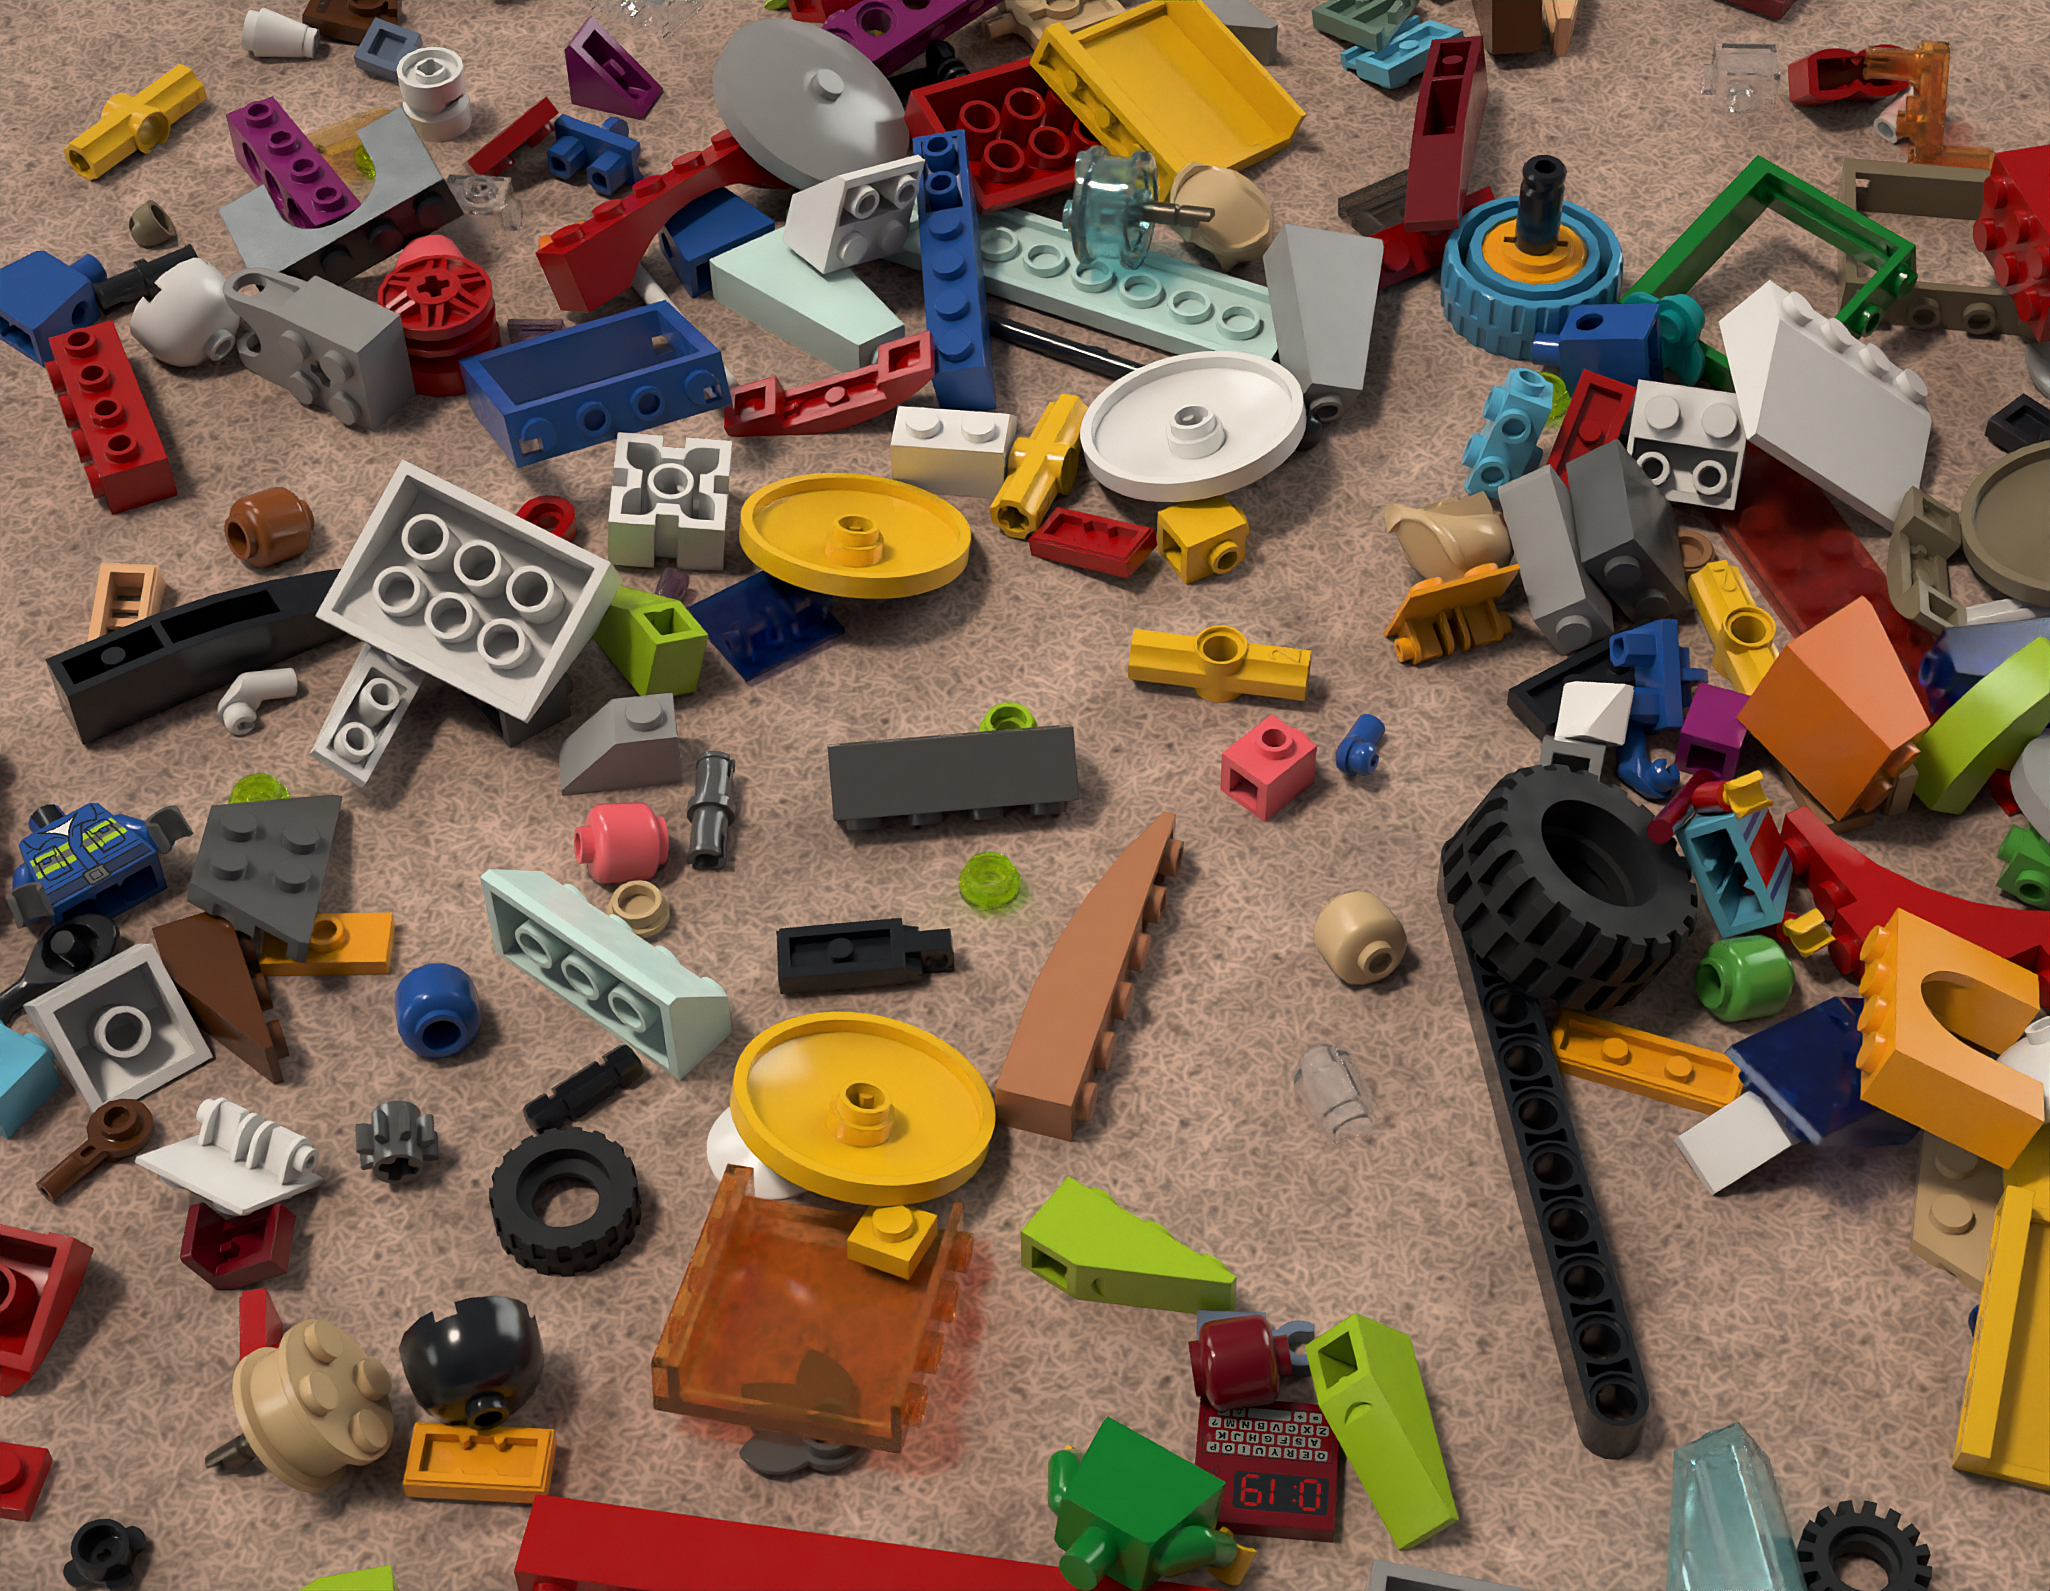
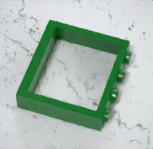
M1757 155L1618 301V304H1622L1632 293L1639 291L1646 292L1658 299L1676 294H1686L1752 223L1769 208L1877 271L1834 317L1848 329L1854 338L1859 340L1861 337L1866 338L1870 336L1878 327L1883 313L1896 299H1904L1915 286L1918 279L1916 245ZM1698 339L1697 341L1706 358L1705 370L1701 379L1722 392L1736 393L1727 356Z

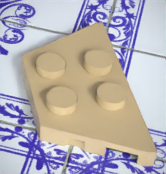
M1926 1130L1923 1132L1919 1149L1909 1251L1935 1268L1950 1271L1958 1278L1962 1285L1980 1296L1996 1205L2004 1192L2003 1168Z

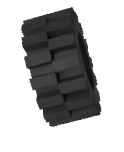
M1852 1500L1841 1501L1838 1504L1835 1515L1827 1506L1818 1511L1815 1523L1809 1520L1803 1529L1792 1563L1794 1567L1791 1573L1792 1588L1799 1587L1798 1591H1861L1845 1584L1838 1578L1833 1569V1561L1840 1555L1848 1552H1860L1875 1558L1884 1567L1888 1577V1584L1880 1591H1927L1932 1578V1566H1927L1931 1554L1927 1543L1916 1546L1920 1532L1912 1523L1902 1531L1897 1527L1902 1515L1890 1508L1884 1519L1875 1515L1877 1503L1865 1500L1861 1513H1855Z

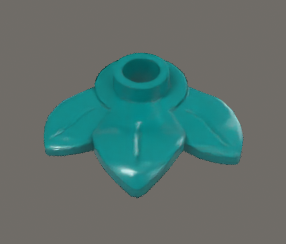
M1646 292L1632 293L1622 304H1659L1663 369L1668 367L1684 386H1694L1701 379L1706 365L1705 355L1697 341L1701 330L1705 326V316L1702 308L1693 298L1685 294L1665 296L1658 299Z

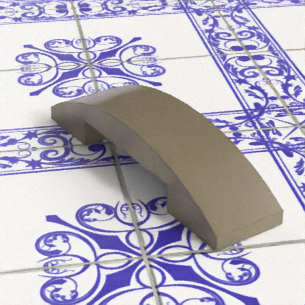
M1912 486L1905 493L1890 540L1887 558V588L1889 597L1899 614L1952 647L1962 649L1969 642L1967 612L1965 607L1949 598L1946 560L1961 546L1959 514L1915 486Z

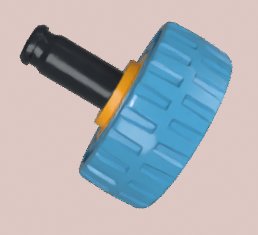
M1537 155L1525 162L1522 170L1523 180L1519 196L1499 198L1472 209L1461 218L1459 229H1452L1450 231L1447 243L1445 244L1441 270L1440 301L1441 306L1444 307L1443 313L1447 321L1451 322L1453 329L1459 335L1464 336L1467 342L1475 347H1481L1488 353L1506 356L1509 359L1532 361L1533 341L1538 332L1560 335L1572 308L1578 305L1618 304L1621 294L1624 258L1619 240L1613 230L1597 215L1577 204L1564 200V182L1567 177V169L1560 159L1550 155Z

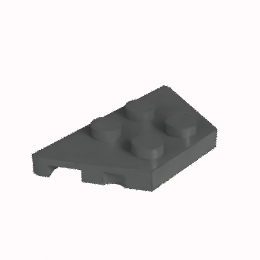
M333 794L211 805L190 880L187 901L211 915H218L227 919L233 927L253 938L260 933L261 929L288 943L287 957L294 961L305 963L343 796Z

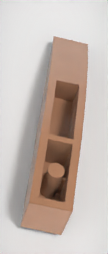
M1164 811L1123 851L1088 893L1056 941L1032 988L995 1086L996 1124L1071 1142L1078 1121L1090 1122L1098 1096V1084L1092 1083L1097 1069L1108 1071L1111 1065L1116 1045V1033L1110 1031L1115 1019L1122 1021L1127 1019L1134 992V984L1128 982L1132 970L1143 972L1151 944V935L1145 934L1149 922L1160 924L1168 894L1167 887H1162L1166 876L1176 878L1181 866L1184 841L1175 840L1176 814Z

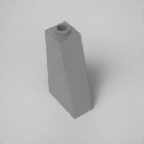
M1285 223L1263 255L1280 365L1287 369L1298 381L1303 393L1306 410L1309 409L1315 412L1323 422L1341 420L1363 389L1384 251L1383 240Z

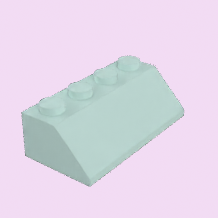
M489 869L480 876L495 953L679 1081L732 1033L729 999L717 982L708 977L700 978L680 965L677 958L668 949L660 945L654 947L634 934L631 927L622 918L614 914L608 916L588 903L585 896L573 885H562L542 871Z

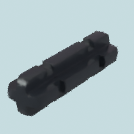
M626 1044L619 1045L602 1056L603 1064L599 1065L597 1061H594L551 1088L554 1095L548 1097L547 1094L543 1093L527 1103L523 1108V1113L530 1129L537 1136L545 1133L544 1130L557 1128L558 1130L565 1126L562 1122V1119L565 1117L573 1121L615 1094L613 1087L617 1084L623 1089L640 1078L643 1070L641 1061L636 1053Z

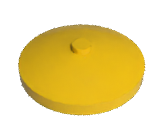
M815 473L775 481L750 495L741 510L739 541L743 551L754 564L784 582L807 590L841 597L887 599L926 593L956 579L965 569L969 559L971 530L965 517L953 505L939 496L914 485L864 474Z
M835 1011L812 1013L787 1019L764 1030L745 1047L735 1067L730 1093V1111L736 1130L745 1145L762 1163L781 1177L808 1191L828 1198L862 1205L898 1206L932 1200L954 1191L972 1178L982 1166L987 1156L995 1127L996 1113L991 1091L981 1074L967 1058L945 1041L929 1032L895 1019L867 1013Z

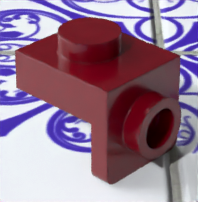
M204 1202L191 1205L188 1210L182 1239L180 1259L183 1264L216 1290H233L286 1274L296 1215L283 1204L277 1203L253 1211L246 1216H236L225 1220Z

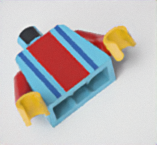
M1757 770L1734 780L1709 781L1699 785L1691 797L1692 806L1696 813L1681 826L1675 835L1688 860L1722 939L1753 930L1784 943H1793L1797 951L1804 958L1834 942L1835 938L1823 925L1825 918L1817 908L1810 910L1802 916L1785 910L1793 867L1768 807L1773 805V801L1766 797L1761 787L1760 780L1764 779L1762 773Z

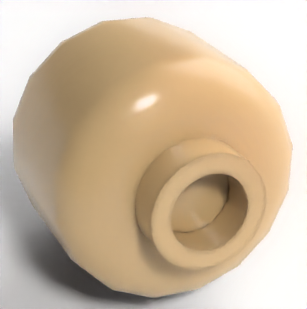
M1355 891L1333 898L1323 907L1314 925L1313 939L1318 952L1336 975L1349 984L1366 985L1380 981L1396 969L1406 952L1407 935L1402 923L1380 898L1370 892Z

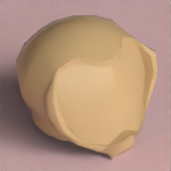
M1190 162L1177 173L1171 186L1169 203L1179 204L1180 207L1182 205L1214 208L1215 216L1210 222H1200L1198 228L1182 227L1179 224L1176 226L1171 225L1175 232L1185 241L1197 244L1209 256L1213 257L1221 265L1219 272L1227 274L1237 263L1256 261L1263 258L1264 253L1273 242L1275 217L1265 194L1255 183L1235 170Z
M1484 491L1460 499L1458 496L1450 497L1418 509L1405 507L1402 503H1390L1385 507L1384 519L1387 534L1395 532L1401 544L1403 555L1409 565L1426 579L1440 577L1444 583L1463 578L1467 571L1487 563H1496L1498 569L1509 566L1514 555L1503 514L1499 511L1493 512L1489 498Z

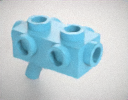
M1510 368L1506 380L1501 387L1493 385L1482 412V418L1488 419L1480 434H1471L1462 456L1461 465L1468 467V476L1464 482V488L1469 494L1474 495L1484 491L1489 500L1493 498L1500 500L1498 496L1499 486L1539 469L1538 466L1543 455V449L1536 446L1551 413L1553 383L1546 381L1539 373L1527 368H1516L1515 370Z

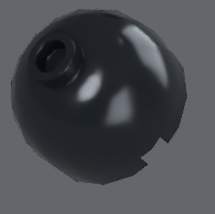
M501 1296L472 1297L454 1302L457 1314L445 1317L438 1322H435L433 1311L420 1317L404 1332L399 1345V1352L403 1370L416 1402L430 1416L451 1425L462 1424L468 1425L473 1430H488L503 1424L510 1415L514 1414L534 1395L544 1368V1351L535 1315L533 1318L529 1316L525 1303L518 1299Z

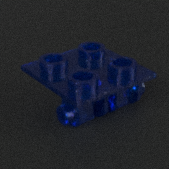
M764 570L686 608L707 632L710 642L745 682L845 633V628L828 610V608L834 606L833 595L792 585L770 575Z

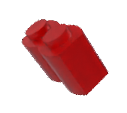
M1875 45L1855 53L1840 48L1824 49L1800 58L1787 66L1790 102L1801 106H1822L1841 99L1851 102H1871L1899 93L1909 87L1907 50L1895 45Z

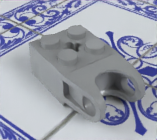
M251 267L234 273L224 282L223 293L227 305L252 327L237 342V350L242 364L264 379L289 390L299 402L303 404L314 403L331 411L338 420L347 425L356 423L374 432L416 394L400 314L316 275L306 282L268 268ZM257 284L265 287L260 293L251 296L238 293V290L247 285ZM261 343L260 353L251 351L254 345Z

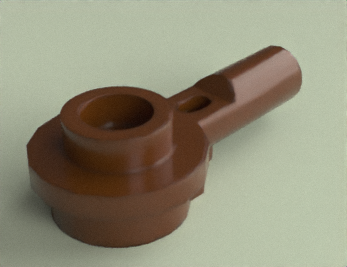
M123 1098L109 1101L97 1108L89 1118L86 1127L88 1140L36 1182L40 1193L53 1203L103 1162L116 1164L121 1159L134 1156L142 1151L152 1138L155 1128L150 1110L145 1104L135 1099Z

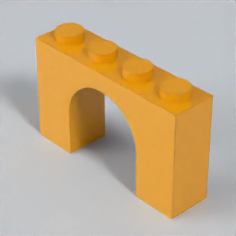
M1898 907L1885 927L1876 925L1870 931L1860 952V960L1865 962V974L1858 990L1859 995L1864 997V1008L1857 1024V1030L1863 1033L1862 1046L1856 1059V1068L1861 1070L1860 1099L2009 1170L2045 1122L2043 1083L1972 1049L1947 1030L2001 1055L2018 1041L2040 1010L2038 975Z

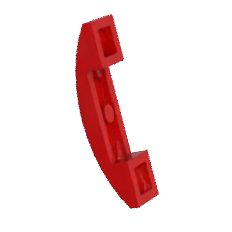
M929 330L878 345L877 364L788 390L783 389L776 375L731 388L729 390L732 404L725 406L724 429L728 436L735 437L817 435L853 426L881 415L913 396L935 376L934 337Z

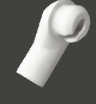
M292 668L245 672L239 675L218 703V720L220 723L225 725L228 732L234 735L249 733L255 727L254 721L257 718L255 712L263 700L296 696L297 678Z

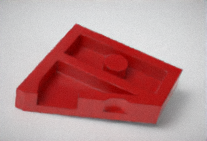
M547 96L544 97L462 165L475 180L481 178L486 173L493 181L516 162L510 153L526 141L533 148L555 130L550 120L560 112Z

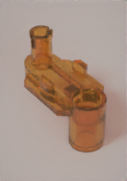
M1921 40L1920 45H1915L1914 50L1881 48L1868 45L1864 60L1867 68L1863 70V78L1865 80L1910 81V86L1913 87V96H1907L1906 110H1898L1895 127L1896 136L1909 137L1907 163L1991 170L1995 155L1994 148L1943 144L1950 43L1947 41Z

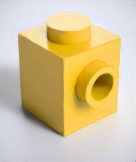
M1223 494L1205 499L1183 501L1158 512L1157 551L1182 581L1188 585L1214 573L1225 574L1244 561L1246 538L1250 533L1249 524L1244 512L1238 506H1232Z

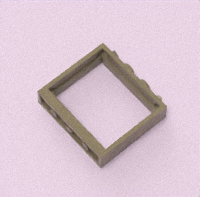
M1845 158L1837 200L1855 211L1976 221L1979 220L1984 200L1983 184L1985 179L1990 176L1991 170ZM1856 179H1868L1867 187H1857ZM1837 248L1839 313L1858 293V290H1861L1872 277L1858 276L1857 259ZM1916 281L1915 286L1904 299H1896L1883 313L1879 323L1912 326L1917 329L1936 328L1968 331L1973 334L1994 333L2036 339L2028 324L2022 322L2019 318L2015 303L2006 289Z

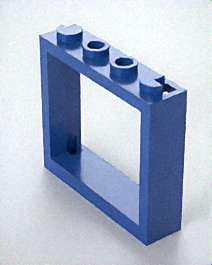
M666 300L458 360L473 414L516 468L617 439L618 432L637 433L732 404L721 351ZM662 335L667 340L668 345L654 349L652 338ZM704 390H705L712 398H710V399H705ZM537 438L540 449L523 454L519 439L526 442Z

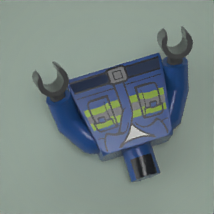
M88 803L68 815L55 804H47L37 809L31 815L28 822L32 834L23 838L18 845L24 863L14 871L12 890L6 895L7 903L18 929L26 927V923L38 921L42 916H47L52 926L65 919L86 913L103 914L113 919L167 889L168 886L157 853L167 854L172 850L176 840L190 837L194 834L178 806L171 805L160 809L146 821L124 814L113 815L99 803Z

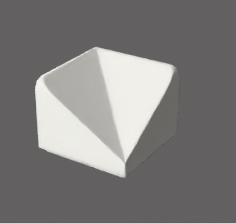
M1579 681L1566 683L1563 688L1555 736L1606 745V748L1622 746L1625 743L1634 686Z

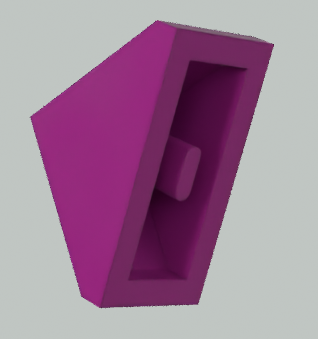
M592 16L583 23L564 49L571 103L573 105L641 120L663 90V87Z

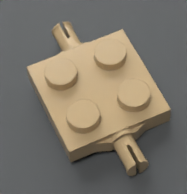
M1003 0L996 5L1002 15L982 20L981 29L987 41L1012 32L1018 34L1035 51L1045 27L1061 21L1070 33L1074 34L1127 10L1118 0Z

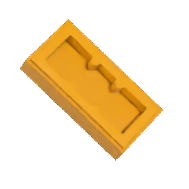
M393 913L316 914L305 963L297 962L287 957L288 943L264 931L259 961L261 972L264 976L389 974L395 931Z
M415 1422L402 1484L406 1497L533 1503L535 1494H549L557 1447L555 1429L498 1426L488 1430H473L468 1425Z

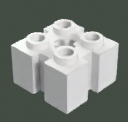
M618 432L614 462V486H612L608 519V561L612 565L654 568L655 557L677 558V570H723L732 441L686 437L685 448L663 447V436Z

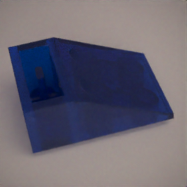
M1835 996L1730 1045L1724 1053L1741 1070L1738 1074L1740 1081L1757 1096L1771 1100L1787 1116L1784 1119V1123L1790 1132L1808 1145H1905L1912 1141L1922 1129L1860 1099L1861 1070L1856 1068V1059L1862 1046L1863 1033L1857 1030V1024L1864 1008V998Z

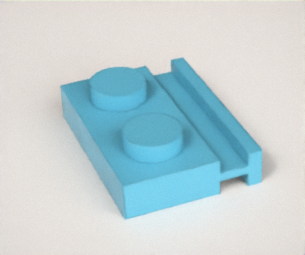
M1413 15L1405 20L1382 51L1377 53L1355 45L1340 53L1342 68L1347 72L1355 69L1357 70V77L1377 83L1382 88H1398L1407 84L1409 78L1424 71L1432 40L1464 37L1463 30L1432 20L1421 24L1420 17Z

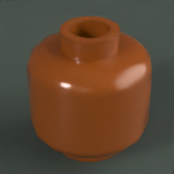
M273 487L241 497L232 505L229 517L224 525L225 537L228 546L237 558L245 560L256 568H268L300 556L308 549L311 531L314 529V516L309 505L305 501L299 500L293 492L284 487Z

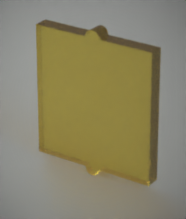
M379 106L305 136L320 154L330 157L361 145L362 142L356 131L393 110Z

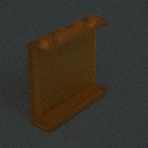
M728 1163L651 1361L654 1410L901 1454L909 1427L920 1428L923 1423L928 1399V1386L923 1385L926 1373L936 1375L939 1370L944 1345V1334L939 1332L941 1322L952 1323L955 1317L959 1297V1282H954L956 1273L967 1274L970 1267L974 1246V1233L964 1232V1203L954 1202L946 1230L938 1228L937 1236L910 1279L907 1280L847 1259V1239L862 1215L755 1197L754 1168Z

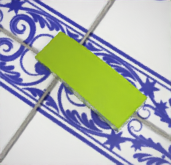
M2039 636L2006 659L1949 708L1917 742L1915 746L1921 751V754L1913 763L1919 773L1913 792L1930 810L1961 815L1996 768L2012 771L2013 766L2028 743L2037 738L2050 722V640L2048 638Z

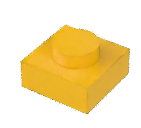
M869 1205L847 1239V1259L909 1280L938 1234V1215L909 1205Z

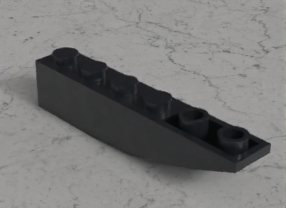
M341 569L274 579L214 594L159 612L45 659L60 706L81 743L85 745L230 684L242 673L263 670L348 634L315 616Z

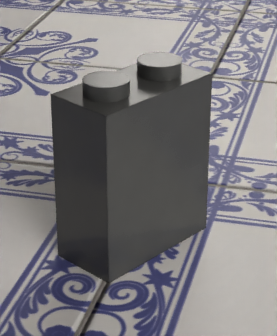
M1618 439L1566 463L1581 563L1622 611L1635 624L1646 617H1649L1654 622L1690 605L1672 505Z

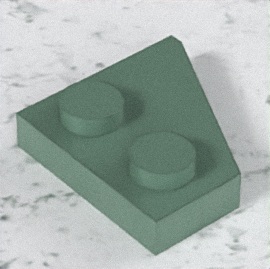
M1329 0L1311 10L1313 26L1318 30L1336 36L1340 40L1352 42L1378 53L1386 47L1420 0Z

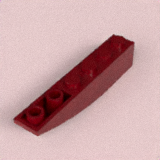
M1483 36L1434 39L1431 41L1418 96L1411 142L1404 216L1405 232L1420 231L1424 235L1434 236L1444 234L1451 229H1459L1488 97Z

